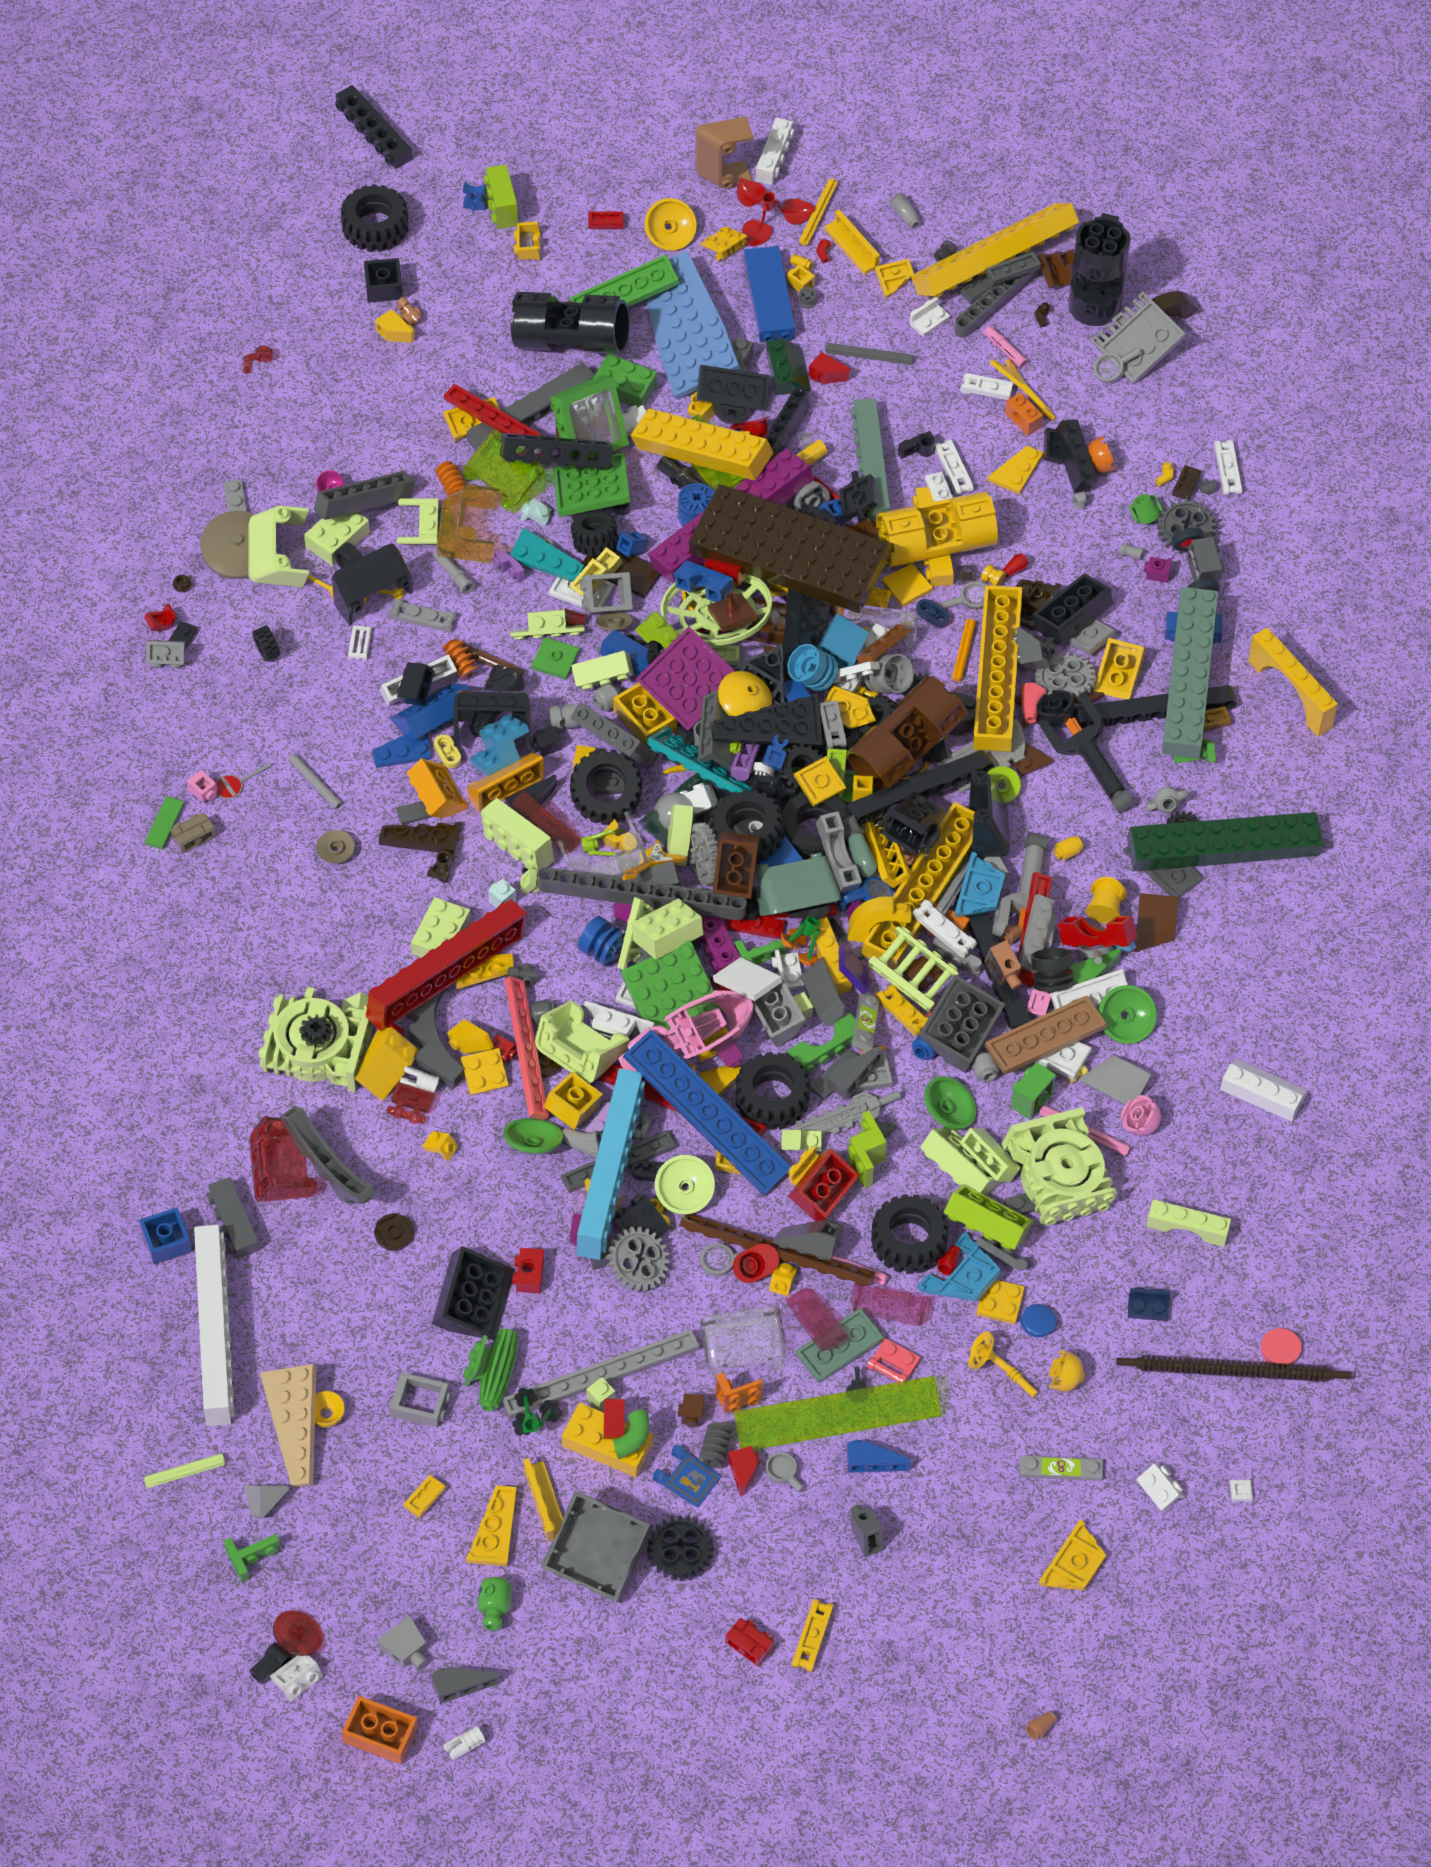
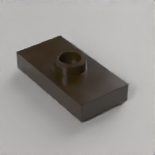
M1184 465L1172 491V496L1184 500L1187 498L1189 501L1202 470Z

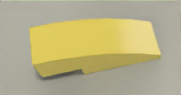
M606 547L596 560L592 559L569 587L583 597V591L580 589L582 577L614 573L623 563L621 558ZM607 579L592 580V590L597 589Z

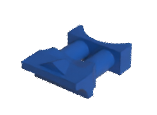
M464 182L463 193H466V196L464 197L463 208L473 211L485 210L486 198L483 195H485L486 184L471 186Z

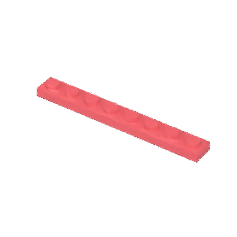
M509 976L505 979L528 1114L529 1117L545 1120L549 1117L548 1110L544 1108L546 1098L524 980Z

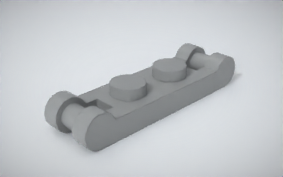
M394 599L392 603L393 609L388 614L390 619L449 633L452 632V624L457 619V615L454 612L446 613L408 604L400 599Z

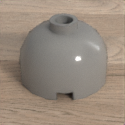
M812 481L792 497L793 506L796 510L808 504L819 508L822 503L827 502V500L829 501V491L822 484Z

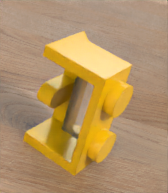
M538 221L517 223V230H514V239L517 241V244H514V254L518 255L519 260L536 259L540 261V229Z

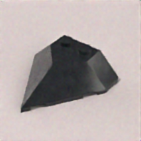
M783 643L732 668L734 671L752 673L762 679L771 692L772 705L784 702Z

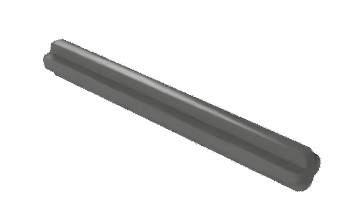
M827 343L825 349L826 353L907 365H912L914 360L912 354Z

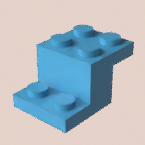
M513 715L503 716L499 721L486 725L484 729L479 731L485 751H480L470 758L471 764L486 776H489L520 760L513 740L528 733V726Z

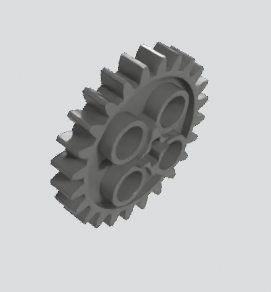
M1185 498L1184 502L1178 499L1177 504L1171 501V508L1166 505L1165 511H1161V517H1158L1159 524H1157V529L1159 530L1158 536H1162L1161 542L1167 541L1166 547L1172 546V551H1175L1171 540L1174 535L1172 531L1184 530L1189 513H1192L1188 528L1202 529L1205 538L1215 536L1217 523L1214 522L1216 517L1212 516V510L1207 511L1208 505L1201 507L1202 501L1195 504V499L1188 502L1187 498ZM1176 515H1183L1184 517L1178 518ZM1194 519H1200L1201 522H1196Z

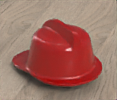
M770 416L759 420L729 426V429L740 428L741 431H749L750 435L765 438L769 431L767 418Z
M763 1243L741 1252L733 1261L735 1276L742 1282L752 1283L771 1274L779 1265L778 1252L771 1245Z

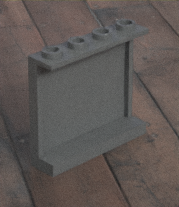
M718 690L703 696L698 760L703 763L712 759L731 772V766L736 754L729 750L731 742L712 741L711 723L714 720L729 717L719 702ZM760 750L755 762H759Z
M582 702L578 704L570 716L572 720L619 752H623L627 757L647 770L651 768L659 754L640 743V740Z

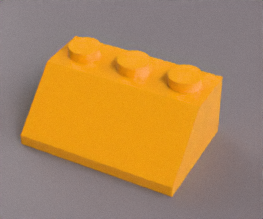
M421 758L406 772L410 778L411 785L417 790L418 797L425 804L426 811L430 816L443 819L469 808L444 765Z

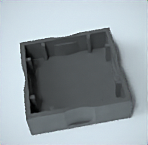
M574 1491L563 1516L561 1528L552 1541L541 1568L620 1603L654 1525L581 1492Z

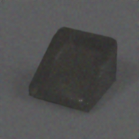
M974 565L956 566L958 585L976 581Z

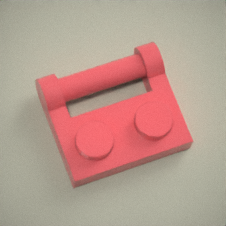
M885 1338L875 1355L870 1359L867 1368L886 1375L903 1387L921 1357ZM879 1360H882L887 1364L899 1369L903 1373L899 1374L893 1371L892 1369L880 1364Z

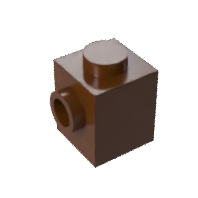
M684 1393L683 1405L679 1404L678 1417H681V1424H685L687 1427L702 1426L704 1395Z

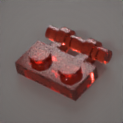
M398 1082L391 1097V1102L397 1105L396 1107L388 1106L386 1113L393 1115L397 1119L404 1118L410 1120V1123L424 1125L426 1117L419 1114L420 1112L429 1113L435 1099V1093ZM404 1106L413 1109L412 1113L403 1110Z

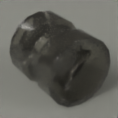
M943 241L940 249H937L934 253V258L939 262L957 253L958 249L951 241Z

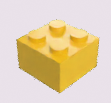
M572 1071L549 1092L544 1108L575 1130L598 1108L603 1094Z

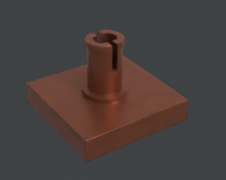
M735 592L726 593L725 599L707 605L709 613L723 632L757 620V614L742 593L737 595Z

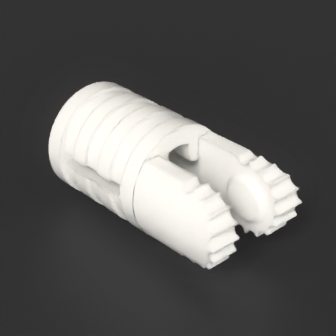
M405 1066L404 1071L418 1077L416 1081L401 1077V1083L434 1093L439 1080L438 1076L435 1077L434 1075Z
M475 1726L473 1729L444 1744L443 1748L446 1752H450L449 1756L452 1760H456L481 1744L486 1743L480 1729Z

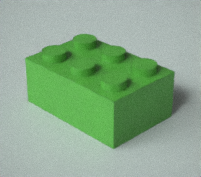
M609 353L593 377L596 378L603 374L613 376L619 402L629 406L636 405L637 408L645 405L657 385L656 371Z

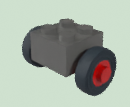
M1187 528L1174 534L1171 539L1174 549L1177 551H1188L1186 558L1193 582L1187 587L1218 591L1219 593L1218 581L1221 578L1222 570H1224L1223 560L1219 559L1218 543H1215L1213 537L1205 538L1204 532L1200 528Z

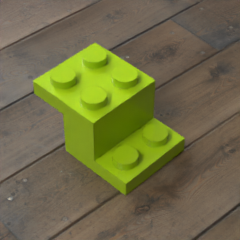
M870 1111L862 1113L861 1131L858 1135L849 1138L848 1156L846 1157L848 1164L854 1167L855 1171L859 1174L857 1181L863 1183L865 1188L873 1184L874 1165L885 1161L887 1145Z

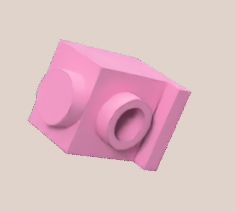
M202 770L187 780L188 791L192 792L203 803L206 800L211 801L216 797V783Z

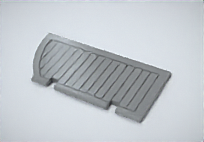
M1017 718L1013 720L1011 752L984 750L995 764V767H1009V761L1013 760L1014 763H1017L1025 758V737ZM974 742L948 755L947 759L939 763L942 766L979 750H973ZM970 781L956 786L960 793L970 788Z

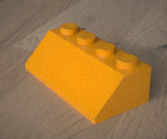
M534 753L520 757V760L471 783L467 787L468 798L480 813L494 799L498 798L500 801H503L505 797L544 779V759L541 755Z

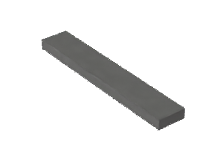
M669 1130L633 1144L631 1152H628V1165L626 1169L631 1168L632 1164L636 1161H647L676 1149L677 1145ZM596 1160L560 1175L568 1193L585 1187L586 1178L591 1180Z

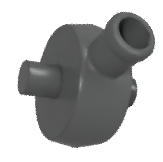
M1208 478L1203 479L1204 482L1199 484V490L1201 493L1211 495V491L1216 489L1217 481L1215 479L1208 481Z

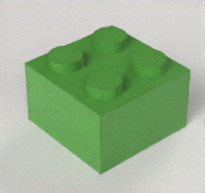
M1038 1062L1033 1067H1028L1022 1080H1017L1012 1087L1011 1108L1031 1120L1053 1094L1056 1074Z

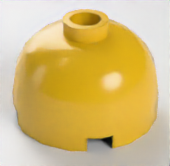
M1061 1350L1058 1352V1354H1061L1059 1359L1054 1358L1049 1378L1053 1376L1052 1385L1048 1384V1386L1057 1391L1068 1392L1084 1381L1085 1372H1083V1364L1078 1356L1069 1351Z

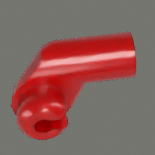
M827 239L819 241L816 249V254L823 264L830 261L826 250L830 249L831 242Z

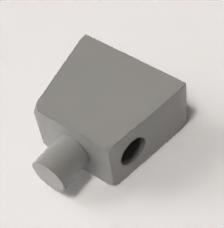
M410 1616L406 1617L378 1639L379 1649L403 1668L412 1662L418 1669H421L428 1662L422 1655L427 1650L426 1642Z

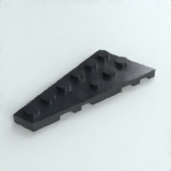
M818 693L806 698H797L791 702H782L763 707L757 711H748L742 715L714 720L711 723L712 741L772 745V739L779 735L777 740L780 744H782L785 738L788 739L786 746L797 745L798 747L800 744H804V747L810 745L812 748H821L823 743Z

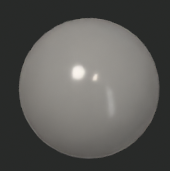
M671 792L665 794L657 801L654 807L655 823L660 830L667 834L668 827L670 826L671 806H693L690 799L682 793ZM693 807L692 826H693V824H694V822H695V820H696V814H695V811H694V807Z

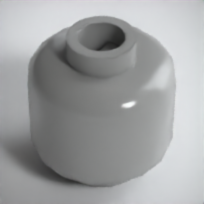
M605 684L594 692V705L603 711L613 709V698L621 694L620 689L611 684Z
M978 1053L971 1062L975 1077L980 1081L990 1082L999 1073V1067L990 1053Z

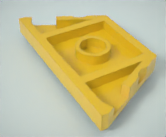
M1079 1520L1038 1583L1040 1586L1084 1591L1105 1560L1106 1554L1097 1545L1093 1535L1089 1534L1082 1520Z

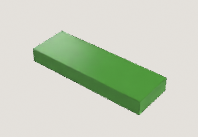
M166 796L145 840V845L161 850L164 849L171 834L170 829L176 824L185 805L184 801Z

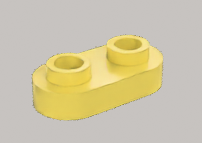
M444 734L437 736L434 740V748L443 765L450 769L458 767L461 763V755L457 747H454L452 738Z

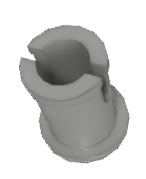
M1128 542L1122 543L1119 550L1123 557L1126 555L1140 560L1143 552L1142 548L1128 545Z

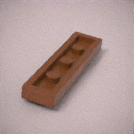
M911 622L897 624L856 656L858 663L876 662L877 657L888 652L887 649L898 644L897 641L908 636L907 634L913 630Z

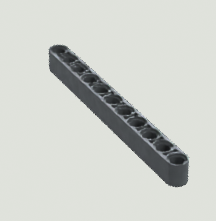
M550 867L541 868L538 872V888L546 893L633 905L634 897H637L656 909L679 898L699 915L731 920H741L746 915L747 902L743 897L633 879L623 880L619 877Z

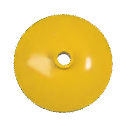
M674 198L661 199L655 202L645 215V233L651 243L662 250H680L692 241L696 233L697 223L692 209L681 200ZM666 224L671 226L670 230L666 229Z
M735 671L726 675L719 684L718 699L722 708L729 716L742 715L745 712L757 711L760 708L772 705V696L768 686L762 679L752 673Z

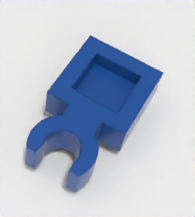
M776 735L772 739L773 746L769 745L766 749L762 764L780 771L787 753L782 749L787 745L788 739L785 738L782 744H780L777 740L779 735Z

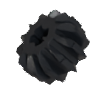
M318 1014L315 1015V1018L308 1015V1021L302 1020V1027L299 1028V1033L302 1034L301 1040L306 1041L307 1046L313 1043L315 1049L318 1046L317 1044H321L324 1047L325 1041L330 1042L331 1040L330 1035L333 1034L332 1023L326 1020L325 1015L322 1018H319Z

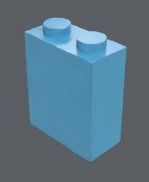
M836 614L830 622L818 648L835 657L839 669L850 667L855 663L856 656L859 654L869 632L845 617Z

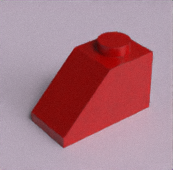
M821 352L809 365L808 376L813 381H818L822 384L845 382L850 380L851 368Z
M752 1446L728 1452V1462L740 1496L746 1493L758 1472V1464H760L758 1452L754 1453Z

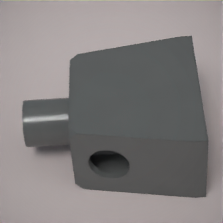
M859 1504L851 1507V1529L864 1557L883 1551V1528L871 1508L863 1509Z

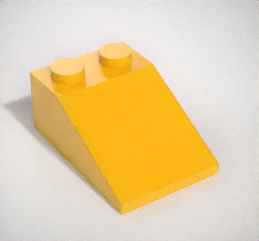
M1108 638L1093 692H1103L1104 695L1123 700L1130 699L1146 654L1145 647Z
M392 1027L386 1028L383 1031L377 1030L354 1079L378 1099L384 1100L406 1073L404 1071L405 1066L410 1067L418 1049Z

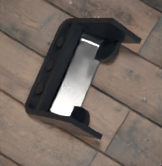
M393 543L388 544L337 570L333 574L334 606L349 626L353 624L352 614L359 612L363 608L364 598L394 583L397 588H405L409 594L413 593L412 576L396 545Z
M460 690L455 694L454 747L458 746L459 722L470 721L474 716V710L512 711L514 717L528 726L529 732L526 733V748L530 747L531 706L530 697L527 693L523 691Z

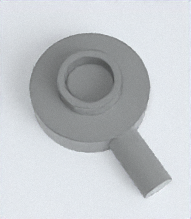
M783 1452L771 1455L766 1462L768 1478L777 1484L789 1482L798 1493L803 1491L805 1487L795 1477L797 1471L795 1459Z

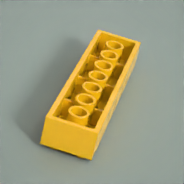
M648 408L631 434L639 450L751 480L757 479L773 455V451L765 438Z

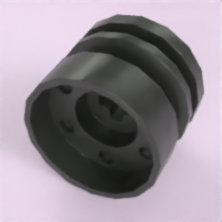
M1047 948L1031 954L1032 969L1036 971L1033 974V979L1035 980L1033 982L1034 989L1054 992L1073 987L1074 978L1072 976L1074 974L1073 970L1069 969L1073 965L1070 950L1065 948Z

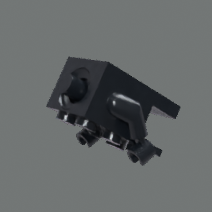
M913 791L901 803H895L890 806L883 816V820L877 821L875 831L878 827H882L881 835H884L887 840L899 844L905 851L912 852L913 854L919 849L917 857L920 853H925L924 861H926L930 854V848L934 847L941 836L939 824L946 810Z

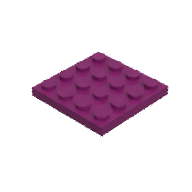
M688 626L636 678V681L689 732L701 720L703 696L718 690L723 678L735 671Z

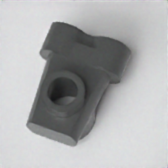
M524 963L519 967H508L506 978L511 976L524 980L525 987L536 984L538 972L533 969L532 964Z

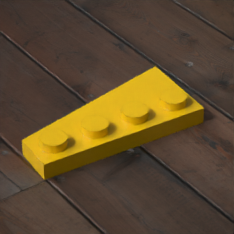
M495 1486L484 1518L481 1520L477 1535L466 1557V1563L508 1566L516 1487Z

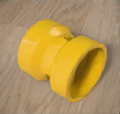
M988 564L982 572L981 580L985 583L990 582L992 586H1000L1005 579L1006 572L995 570L993 565Z

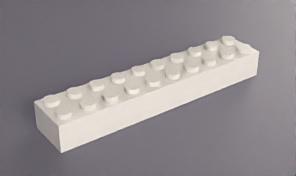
M219 1225L194 1227L204 1414L207 1426L231 1424V1417H235V1409L233 1405L234 1391L232 1386L233 1373L231 1368L232 1355L230 1350L231 1337L229 1331L230 1318L228 1313L229 1300L227 1295L228 1282L226 1277L227 1264L225 1259L224 1232L219 1231Z

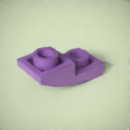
M497 548L494 549L492 561L495 567L500 568L503 573L508 571L511 578L515 577L518 583L525 580L522 566L509 554Z

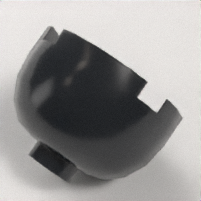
M1054 690L1052 691L1053 694L1048 696L1044 694L1036 705L1040 718L1047 720L1051 726L1065 725L1069 718H1073L1075 704L1068 691Z

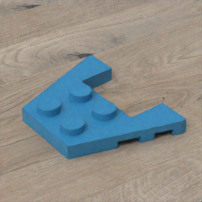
M964 1232L954 1243V1246L959 1247L961 1252L966 1254L967 1257L946 1281L927 1274L917 1285L919 1291L977 1302L1002 1274L1000 1268L987 1254H984L979 1245L973 1242L970 1236Z

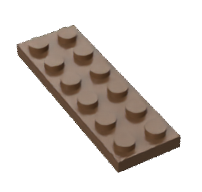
M1086 995L985 1042V1048L991 1054L1003 1074L1006 1075L1106 1029L1107 1023Z

